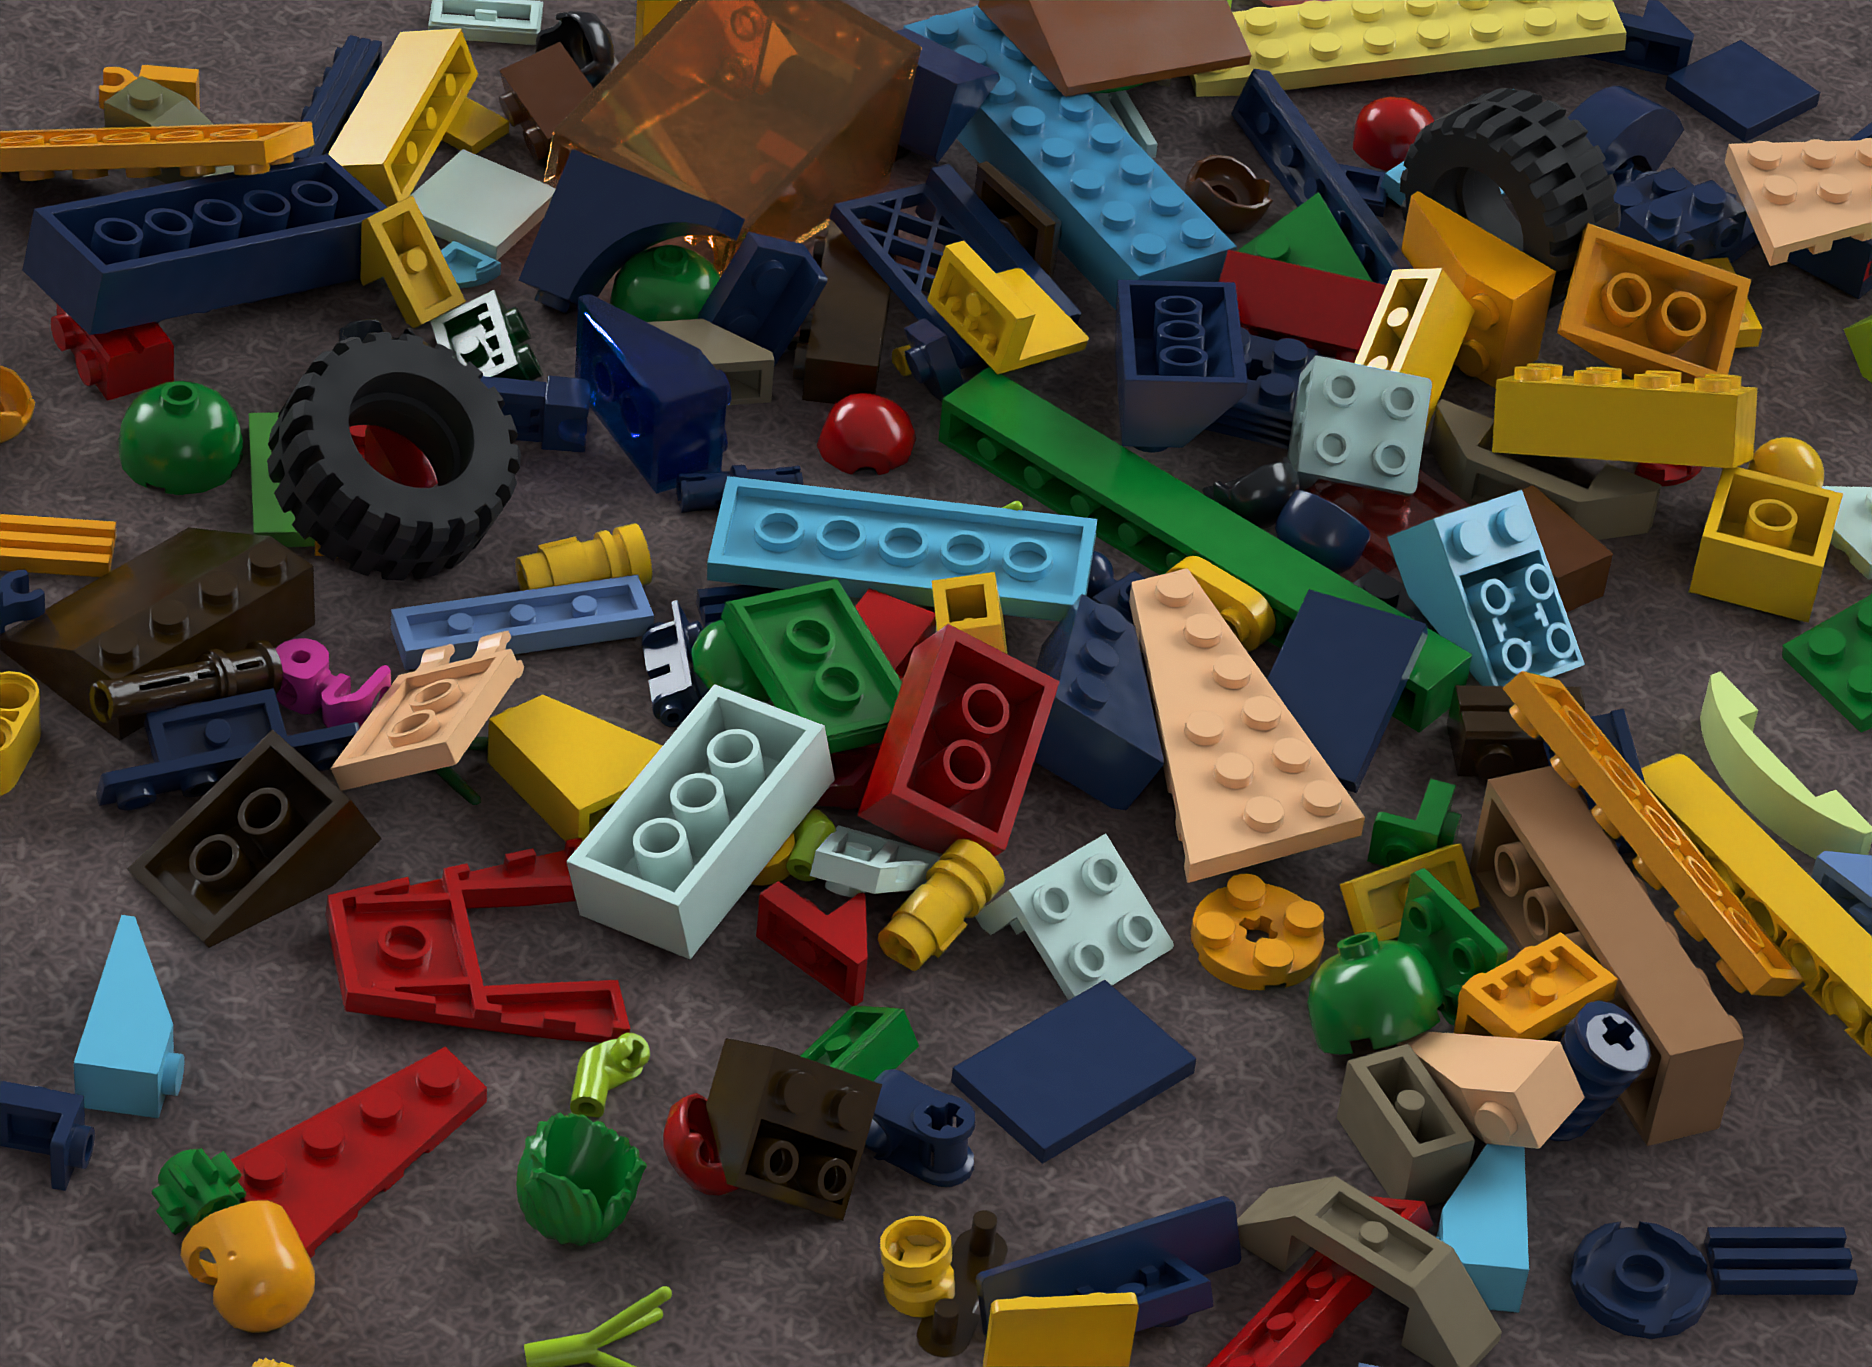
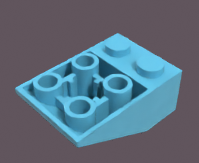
M1522 490L1431 519L1387 537L1409 598L1442 637L1472 654L1469 671L1481 686H1505L1521 671L1550 678L1585 665Z

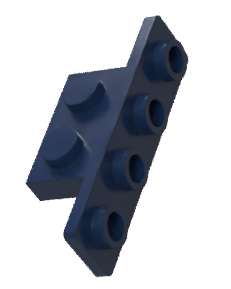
M274 688L146 713L144 727L154 763L103 773L96 792L99 806L117 802L118 809L134 810L152 804L157 799L156 794L181 789L185 797L203 796L272 730L280 735L318 771L330 770L360 727L358 722L287 736Z
M1220 1196L978 1273L976 1276V1286L983 1334L987 1337L990 1309L993 1301L1023 1296L1035 1298L1087 1295L1097 1292L1106 1294L1132 1292L1136 1294L1139 1305L1135 1332L1153 1326H1176L1185 1322L1188 1319V1315L1214 1307L1211 1281L1203 1275L1237 1265L1242 1258L1235 1202L1226 1196Z

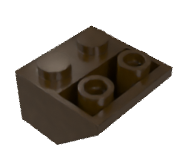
M725 1038L707 1099L706 1109L727 1184L843 1221L882 1084L775 1047Z

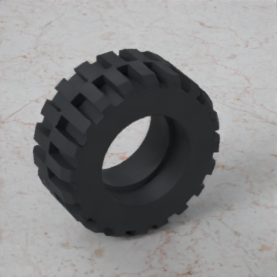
M1510 88L1496 89L1490 93H1484L1440 117L1433 123L1425 126L1417 134L1415 142L1409 147L1403 164L1407 169L1403 170L1400 178V192L1404 193L1406 198L1401 205L1403 218L1406 221L1411 195L1419 191L1555 270L1556 274L1549 310L1566 299L1582 233L1586 224L1589 223L1620 234V232L1614 230L1621 221L1620 204L1614 203L1613 197L1617 187L1613 174L1607 175L1602 162L1606 158L1598 145L1592 146L1586 137L1587 129L1578 120H1569L1565 116L1566 109L1550 100L1542 102V96L1524 90L1517 91ZM1500 188L1504 191V193L1511 201L1517 213L1520 223L1515 219V217L1512 215L1509 208L1507 207L1501 194Z
M389 332L367 333L363 341L359 337H350L336 343L332 351L322 352L311 363L279 412L278 420L271 429L268 442L272 452L267 460L269 477L273 483H280L274 494L284 513L289 511L293 513L295 520L292 526L304 540L312 537L321 545L318 552L334 562L336 557H339L351 563L349 570L365 576H369L372 570L381 572L382 579L404 581L410 572H412L413 577L416 579L435 576L443 566L452 569L462 562L472 549L477 547L511 499L517 485L515 475L520 469L521 457L518 445L513 444L518 437L511 415H503L501 410L505 402L495 386L488 389L480 380L483 373L470 361L466 366L452 357L455 351L439 343L435 348L423 344V337L402 334L398 340H393ZM356 425L379 426L397 432L410 440L429 460L435 472L438 487H409L381 475L359 453L351 437L349 427Z

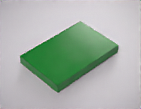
M838 579L725 603L721 618L775 707L825 725L830 754L883 741L902 681Z

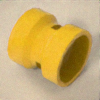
M908 1216L896 1220L889 1225L880 1237L881 1263L885 1268L883 1272L884 1294L889 1304L903 1314L911 1317L934 1315V1307L938 1300L944 1298L953 1299L955 1296L954 1270L950 1265L952 1262L951 1235L945 1225L936 1219L926 1216Z

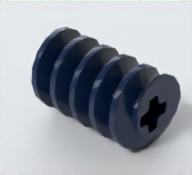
M1604 1001L1587 1003L1576 1014V1017L1564 1027L1563 1032H1560L1553 1040L1561 1042L1585 1098L1550 1136V1140L1570 1141L1582 1136L1647 1068L1651 1056L1648 1041L1639 1024L1626 1011L1613 1003Z

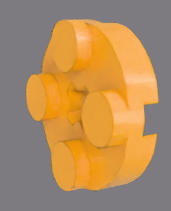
M1238 874L1228 880L1227 887L1211 892L1199 903L1193 916L1190 933L1191 941L1199 953L1198 960L1210 974L1227 984L1247 990H1265V985L1277 986L1286 983V987L1306 980L1319 965L1325 940L1323 933L1324 912L1314 902L1304 900L1281 887L1265 884L1256 875ZM1247 930L1264 931L1269 934L1268 937L1270 939L1262 937L1256 943L1246 939Z

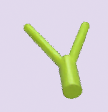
M667 1286L660 1287L588 1333L524 1344L527 1367H565L582 1363H589L596 1367H636L597 1349L642 1330L662 1319L663 1311L657 1307L672 1297V1290Z

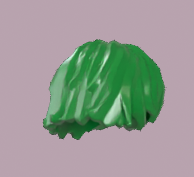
M559 1112L554 1116L552 1115L548 1121H539L536 1134L527 1136L525 1139V1149L517 1170L516 1187L518 1203L525 1215L526 1222L533 1229L538 1230L545 1238L557 1240L561 1245L568 1243L577 1246L594 1244L603 1241L623 1223L631 1204L636 1198L638 1185L644 1170L647 1168V1164L639 1158V1149L630 1145L628 1137H619L617 1132L607 1128L604 1122L598 1120L592 1122L587 1116L572 1113L564 1116Z

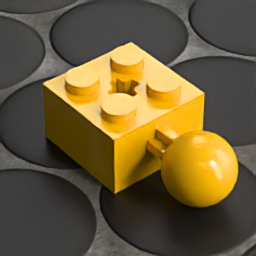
M1791 437L1775 438L1764 443L1755 451L1753 460L1749 461L1747 469L1740 467L1722 469L1702 535L1689 592L1809 623L1843 497L1842 493L1822 488L1824 483L1823 463L1818 453L1809 444Z

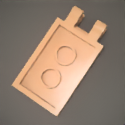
M509 631L482 636L478 642L477 651L472 658L450 663V657L455 652L453 644L427 649L424 651L421 664L416 671L398 675L332 765L331 770L340 790L343 791L457 765L515 679L520 678L523 673L524 665L522 660H516L512 649L506 650V645L511 639Z

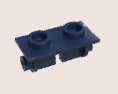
M678 600L671 602L674 620L668 623L657 622L650 625L641 640L646 670L650 677L648 682L653 714L656 719H661V722L668 727L681 725L709 691L694 672L691 649L703 627L698 620L689 623Z

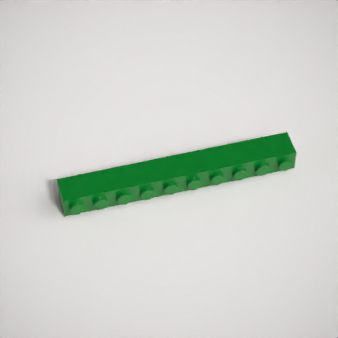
M988 367L943 398L939 442L1060 515L1097 519L1096 537L1159 575L1166 574L1169 569L1185 557L1198 556L1252 587L1268 601L1274 612L1276 628L1273 635L1267 641L1280 649L1309 589L1412 619L1006 376L997 374L991 367ZM1427 628V639L1392 714V717L1419 733L1450 708L1454 687L1456 685L1466 686L1472 659L1471 653Z

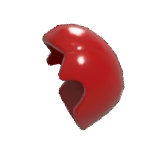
M1384 97L1374 100L1370 104L1365 105L1357 117L1354 129L1353 150L1370 166L1389 171L1405 161L1409 147L1415 142L1417 134L1435 120L1425 106L1405 97Z
M859 393L850 394L833 406L824 423L817 447L823 460L842 472L853 474L861 467H872L878 475L887 474L890 469L893 470L908 462L917 438L908 413L896 402L875 394Z
M698 1093L683 1097L670 1108L663 1133L664 1150L668 1160L685 1182L706 1195H723L740 1189L727 1184L706 1109L707 1099Z

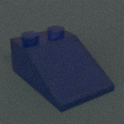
M591 294L579 296L575 378L586 379L591 383L589 407L655 493L676 488V477L679 473L701 474L722 471L723 452L728 448V438L725 430L726 405L731 402V388L724 372L720 369L716 370L699 348Z

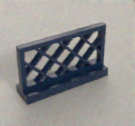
M950 164L932 167L924 184L833 205L829 216L830 219L918 320L927 319L947 335L957 366L960 369L986 362L971 346L966 344L954 328L931 306L926 296L921 292L922 290L930 293L935 276L926 273L927 267L930 266L938 269L943 252L932 249L934 242L946 246L965 241L995 273L1014 268L1023 269L1078 324L1082 314L1081 311ZM917 206L915 213L920 218L901 212L900 210ZM866 218L888 226L885 233L865 226L859 219ZM898 229L927 239L924 246L894 236V230ZM888 252L920 263L919 270L896 263Z

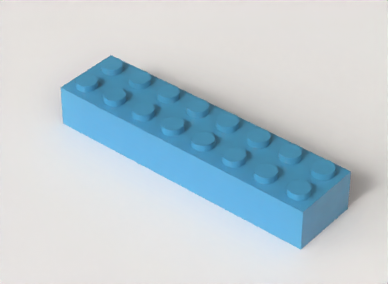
M978 5L944 15H935L926 20L904 25L903 29L907 28L999 73V82L958 135L957 139L979 163L988 161L1029 191L1062 221L1059 250L1115 310L1117 280L1219 282L1228 249L1237 251V246L1089 93L1065 97L990 20Z

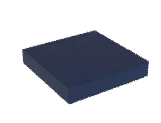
M1742 40L1669 74L1665 90L1744 143L1816 107L1821 93Z

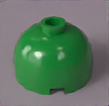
M664 245L645 249L632 255L615 275L609 303L610 322L617 334L628 343L641 348L643 323L698 319L700 310L719 281L720 276L709 260L701 254L684 247Z
M175 381L166 382L145 390L133 400L125 413L120 427L118 441L122 469L135 483L146 488V483L155 487L165 488V493L168 494L203 493L223 485L232 477V471L241 463L243 458V440L236 412L219 392L202 384Z
M1374 932L1352 935L1338 942L1337 948L1339 953L1322 963L1314 975L1307 1002L1310 1023L1318 1048L1324 1053L1339 1055L1353 1053L1350 1045L1351 1040L1370 1038L1375 1050L1413 1038L1440 1022L1438 1011L1447 1013L1449 1009L1441 982L1432 964L1414 947L1395 940L1378 941Z

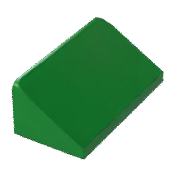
M852 1006L800 1056L874 1081L884 1070L896 1069L919 1047V1044L904 1009Z

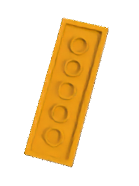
M312 122L0 131V179L2 178V172L19 171L21 181L44 180L55 177V171L72 170L73 179H95L108 176V170L121 168L126 169V177L145 178L162 174L161 168L179 167L180 176L193 177L213 174L216 172L215 167L234 165L235 175L261 174L269 172L270 165L293 162L294 153L314 145Z
M1521 671L1502 688L1515 703L1509 709V712L1516 723L1533 739L1541 735L1555 753L1550 758V763L1555 771L1572 788L1577 789L1581 785L1596 803L1591 809L1595 820L1612 838L1617 840L1623 836L1637 853V856L1632 860L1635 869L1655 890H1660L1664 886L1679 905L1674 911L1678 922L1698 942H1701L1704 938L1707 939L1721 957L1715 963L1717 969L1736 991L1742 994L1748 990L1751 995L1783 997L1805 980L1560 680Z

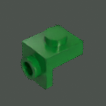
M1430 779L1416 820L1379 812L1373 825L1367 861L1386 868L1444 846L1455 844L1462 814L1451 811L1456 785Z

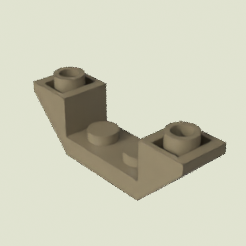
M1443 399L1437 404L1429 448L1459 501L1473 506L1534 485L1597 540L1645 534L1651 529L1661 484L1606 463L1589 488H1583L1490 451L1494 419Z
M1336 1176L1269 1188L1237 1219L1240 1245L1282 1272H1285L1312 1247L1409 1307L1401 1346L1435 1367H1476L1500 1341L1502 1331L1454 1248Z

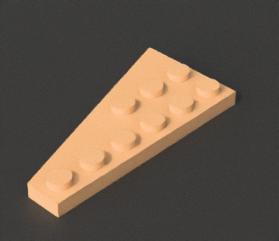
M1872 138L1858 141H1824L1819 139L1807 142L1779 143L1756 141L1753 143L1728 145L1725 158L1726 167L1770 266L1787 262L1789 253L1807 248L1813 255L1829 251L1833 241L1850 236L1862 242L1872 239Z

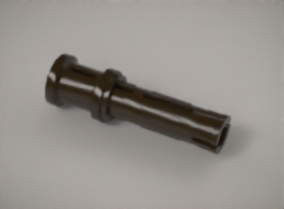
M258 640L248 643L244 650L224 653L219 649L207 650L202 652L194 663L152 670L111 680H98L91 686L90 704L95 717L99 721L106 723L113 721V719L161 711L176 706L201 701L207 702L274 688L277 695L282 686L283 668L276 649L268 641Z

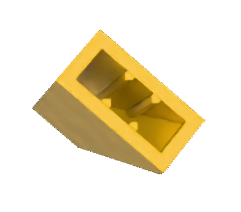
M541 695L489 718L487 762L565 842L574 838H582V841H584L661 749L662 745L548 696Z

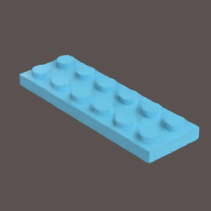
M727 476L707 561V580L790 589L838 579L848 597L862 598L867 590L871 588L910 604L934 607L932 580L995 572L1003 615L1060 622L1081 594L1087 596L1096 539L1097 519Z

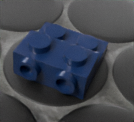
M1672 167L1616 186L1617 191L1613 197L1614 203L1620 204L1621 221L1614 230L1620 232L1621 235L1696 261L1740 246L1747 212L1738 201L1713 180L1694 186Z

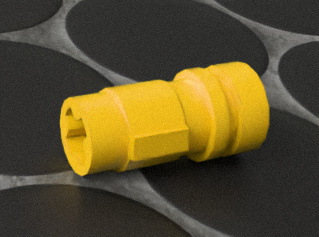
M636 523L616 527L613 530V535L607 530L596 532L593 540L584 542L577 541L575 536L538 545L537 553L520 556L515 559L516 576L521 591L632 575L639 576L642 586L652 582V564L644 534Z
M968 839L956 840L940 856V859L928 869L926 883L917 887L893 913L890 922L878 934L879 945L886 956L912 971L918 970L931 955L939 958L968 925L964 922V919L973 918L978 915L985 907V904L1004 886L1005 876L1002 867L995 857L978 843Z

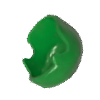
M723 620L716 621L705 627L699 633L691 649L694 672L710 690L715 684L767 704L771 700Z

